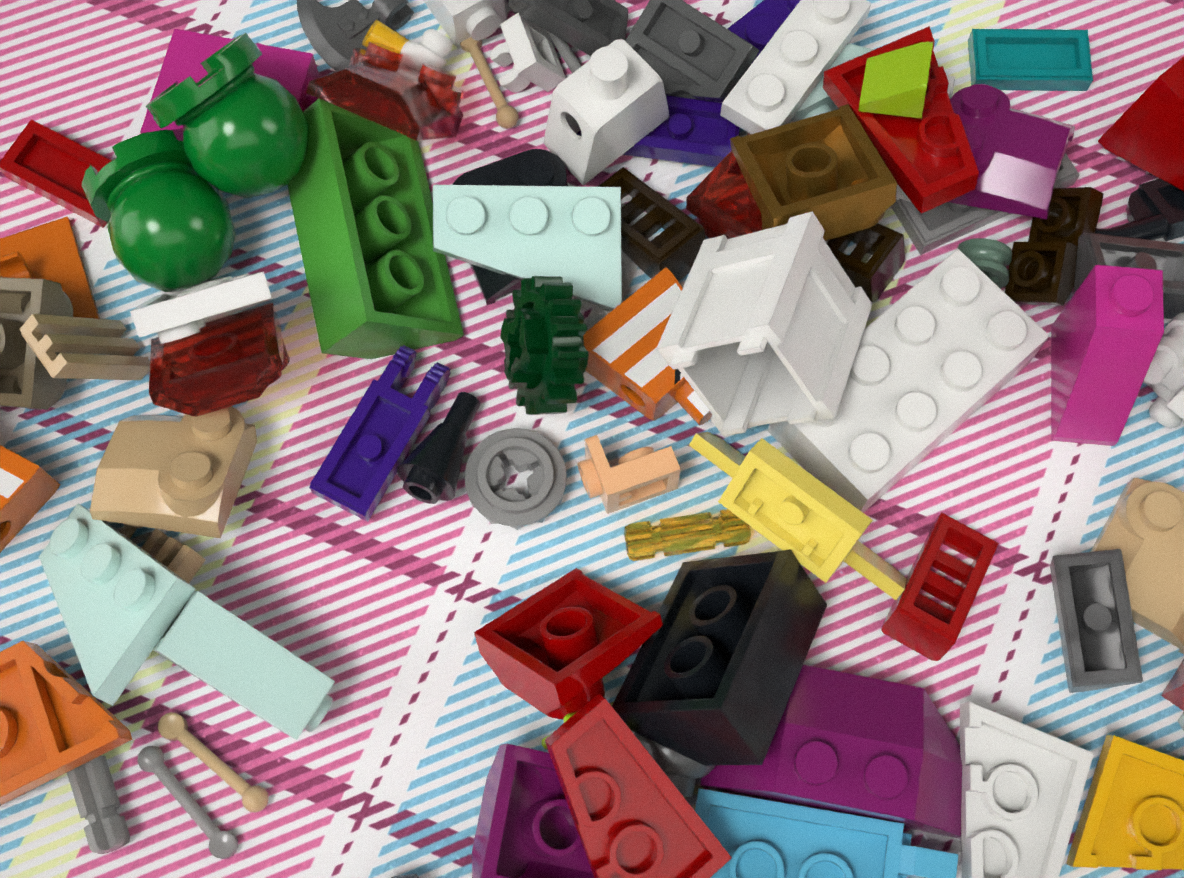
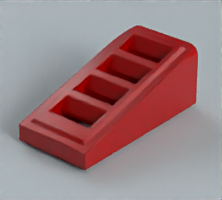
M941 512L906 577L905 590L897 600H894L881 631L932 661H939L956 643L999 543ZM941 544L973 559L971 566L940 550ZM931 566L962 582L961 586L931 571ZM920 589L951 605L950 608L947 609L920 594Z

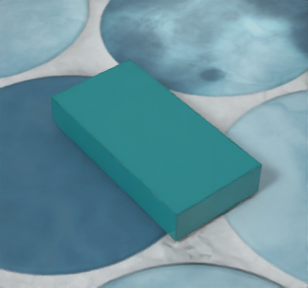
M972 29L968 38L971 86L986 84L1006 91H1087L1093 82L1088 30Z

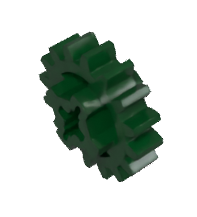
M532 276V278H523L521 280V290H514L512 293L515 308L514 310L506 311L507 318H504L501 327L500 338L504 343L506 357L504 359V373L509 380V389H517V406H525L526 414L566 413L567 403H576L577 401L575 384H583L585 379L583 373H585L588 365L589 353L584 346L583 335L587 331V325L584 323L585 319L580 312L582 303L580 299H572L573 285L572 283H563L561 276Z

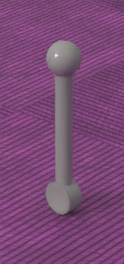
M152 745L143 748L138 754L137 762L139 767L143 771L153 772L210 839L209 850L211 854L220 859H228L234 856L239 846L236 836L231 832L221 831L164 764V753L159 747Z

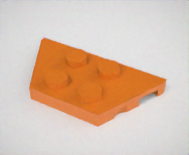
M21 641L0 652V806L133 740L130 730L38 644Z

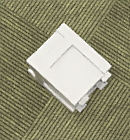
M813 211L790 217L788 223L730 239H727L725 235L704 240L656 348L673 370L678 369L712 413L710 420L723 436L745 433L748 427L788 421L792 425L831 419L836 416L873 304L862 287L855 288L823 239L825 230Z

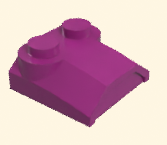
M975 84L956 92L950 101L954 113L960 115L979 176L975 190L948 202L1047 219L1054 185L1068 142L1073 140L1075 126L1010 108V100L1004 92L986 84Z
M508 743L499 746L485 783L472 849V878H594L548 752Z

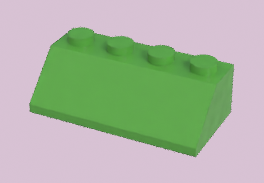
M318 98L303 112L309 124L307 154L299 172L287 186L321 352L323 354L376 359L395 354L397 349L399 350L400 346L403 345L416 350L458 340L464 336L446 257L433 251V202L414 123Z

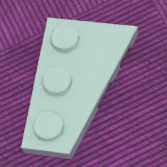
M433 185L434 252L519 279L532 278V276H561L563 283H572L573 297L594 303L598 307L612 311L622 303L621 187Z
M78 503L68 518L55 528L48 545L40 554L39 559L93 697L113 706L196 589L106 521L92 519L90 510Z

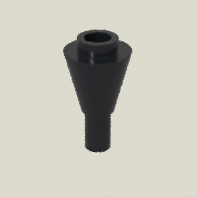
M466 392L458 393L444 422L438 424L397 467V473L404 482V490L413 498L424 503L436 504L438 500L448 501L455 497L467 439L465 434L481 405L480 401L472 394Z

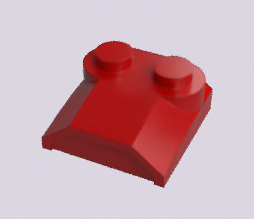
M575 568L474 632L481 656L505 688L545 715L563 720L566 714L579 711L597 694L604 697L603 677L637 650L663 623L661 614L658 612L646 610L583 575L581 570Z

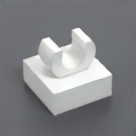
M519 12L500 24L506 42L497 45L490 52V58L502 67H506L512 62L514 63L512 70L498 79L502 87L511 92H520L532 82L549 92L566 79L553 42L545 29L520 16Z

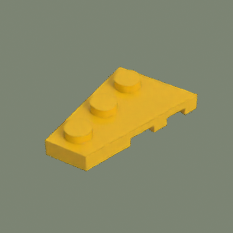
M1106 735L1066 864L1071 867L1088 868L1125 867L1142 870H1184V761L1115 735Z

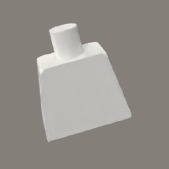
M617 39L608 46L597 49L591 55L588 62L559 83L553 91L544 145L563 162L564 166L584 186L669 118L663 80L623 39ZM581 130L582 136H579L576 133Z

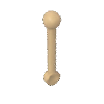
M470 37L460 42L462 50L471 54L498 110L496 122L502 128H513L519 119L518 112L514 107L507 104L480 49L482 47V40H474Z
M170 712L161 717L158 723V731L161 736L170 741L178 740L242 796V804L246 810L256 813L266 807L269 797L265 788L249 785L187 730L188 724L183 716Z

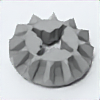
M511 428L489 435L475 447L467 461L464 479L470 502L479 513L491 524L497 523L518 530L522 526L535 522L543 523L555 507L561 504L567 482V473L561 453L549 439L535 431ZM503 459L519 473L527 469L533 470V474L527 478L528 499L524 497L523 493L519 494L513 487L504 491L502 489L499 490V486L506 481Z

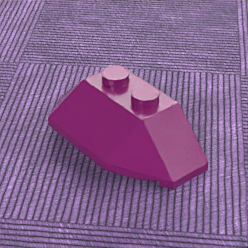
M803 664L763 764L715 765L714 769L707 776L700 779V787L775 802L904 823V828L961 839L962 762L960 744L926 690L921 687Z

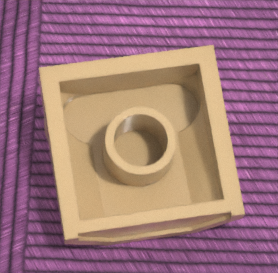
M223 403L202 404L191 409L184 416L133 415L119 421L97 467L90 507L92 519L221 539L257 444L255 425L246 424L242 414L236 408Z
M1134 477L1126 484L1090 552L1121 549L1133 622L1178 647V652L1184 654V492L1163 482H1152Z

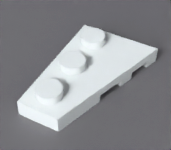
M257 272L233 278L231 276L215 278L183 291H173L157 295L136 307L130 313L139 338L157 333L161 344L200 332L199 328L206 326L205 322L211 320L210 316L270 299L272 296L264 272Z
M970 701L960 704L962 878H1059L1094 753Z

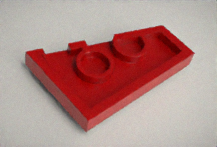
M930 26L824 71L823 89L838 108L846 104L850 106L897 184L920 214L975 190L979 176L960 115L954 113L947 93L949 82L943 66H938L933 51L935 41ZM921 42H933L922 119L858 111L867 58Z
M597 694L545 739L594 878H710L732 858L606 698L600 694Z

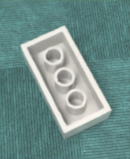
M957 248L864 329L835 418L792 425L788 421L769 424L767 431L807 472L864 513L1025 368L1050 335Z

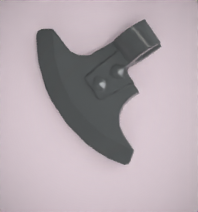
M297 0L299 19L313 49L336 72L354 82L372 88H379L384 77L371 60V50L362 45L366 33L375 20H379L391 29L397 30L404 26L414 14L413 10L407 5L409 3L408 0H374L372 7L366 9L357 0H349L341 6L332 8L323 6L317 0Z

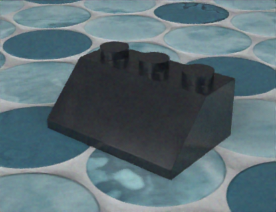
M791 550L683 562L658 612L661 614L663 625L642 644L612 707L631 731L704 766L762 765L819 627L827 603Z

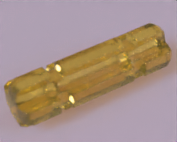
M728 509L720 510V514L716 517H712L711 512L659 519V525L651 526L650 521L630 523L625 526L624 530L626 552L629 559L633 561L655 558L656 552L663 551L664 556L711 550L715 549L716 543L723 542L724 548L745 545L751 538V526Z

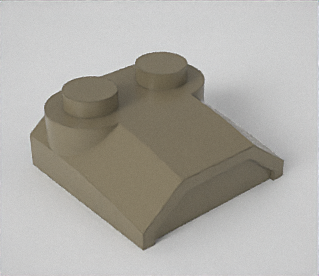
M0 277V406L48 410L62 397L67 385V379L52 378L21 335L22 333L19 329L31 314L73 317L71 301L58 282L45 279Z

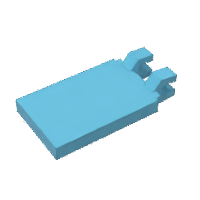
M698 788L695 812L732 857L710 878H956L959 854L910 846L912 834L903 833L904 823Z

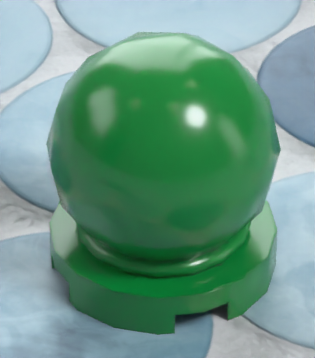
M247 33L239 35L200 63L208 73L202 79L195 82L189 76L180 83L176 81L146 105V108L153 115L154 121L161 129L174 121L178 126L183 125L184 151L199 176L218 190L243 198L272 193L286 186L299 172L307 154L309 124L296 97L276 79L254 73L255 67L252 63L262 55V52Z
M165 129L142 133L121 141L112 147L117 157L116 159L106 164L99 172L93 166H89L81 184L95 216L108 222L107 228L116 259L137 282L163 292L183 291L187 288L206 283L219 273L232 254L236 235L228 201L217 188L195 172L184 151V141L177 140L173 130Z

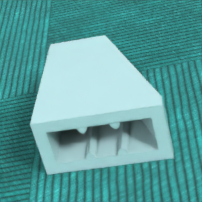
M194 591L153 649L156 653L296 740L304 729L308 732L316 729L324 719L333 701V698L327 695L335 683L333 679L199 591Z

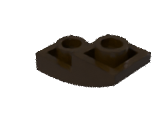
M1092 187L1053 189L1047 219L1032 217L1028 242H1013L1012 261L1009 265L1010 278L1005 287V294L1016 304L1064 305L1074 288L1078 239L1084 232L1095 234L1104 193Z

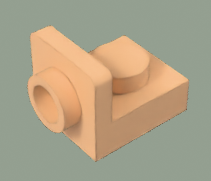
M595 435L584 439L586 460L577 462L580 477L590 499L600 495L607 514L678 489L681 468L672 446L655 452L652 447H642L622 456L618 460V465L610 468L598 436Z

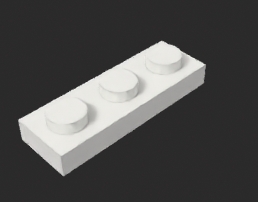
M800 0L722 102L720 116L750 134L788 124L822 79L824 71L831 67L866 20L872 3L867 0Z

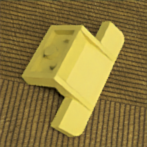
M710 432L696 433L689 446L732 477V480L718 501L725 508L782 551L791 550L802 566L825 583L845 562L894 600H897L903 593L906 586V578L896 568L858 541L873 521L871 518L763 438L754 445L745 457L727 442Z

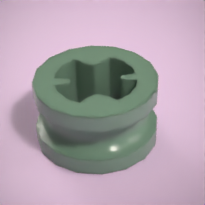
M986 238L965 240L958 245L957 248L1000 289L1008 284L1010 273L1006 266L1011 263L1013 255L1010 247L997 240Z

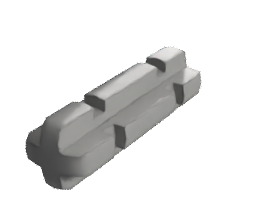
M105 755L99 756L67 772L80 818H85L89 825L84 827L90 850L93 853L105 854L129 843L130 834L125 818L116 813V809L121 805Z

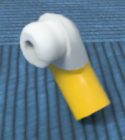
M379 20L374 21L362 42L363 46L402 70L438 71L447 63L444 58L452 49V41L435 29L426 30L422 35L420 43L408 40Z

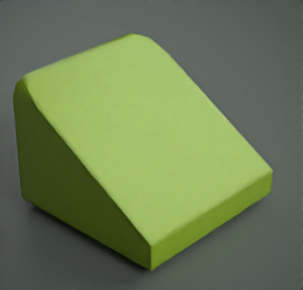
M921 42L867 58L858 111L922 119L933 42Z

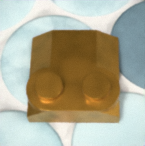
M848 104L839 106L837 110L743 137L736 136L730 138L733 154L761 212L762 230L787 224L790 217L813 211L825 230L823 239L827 241L874 226L883 218L885 211L896 202L897 182Z

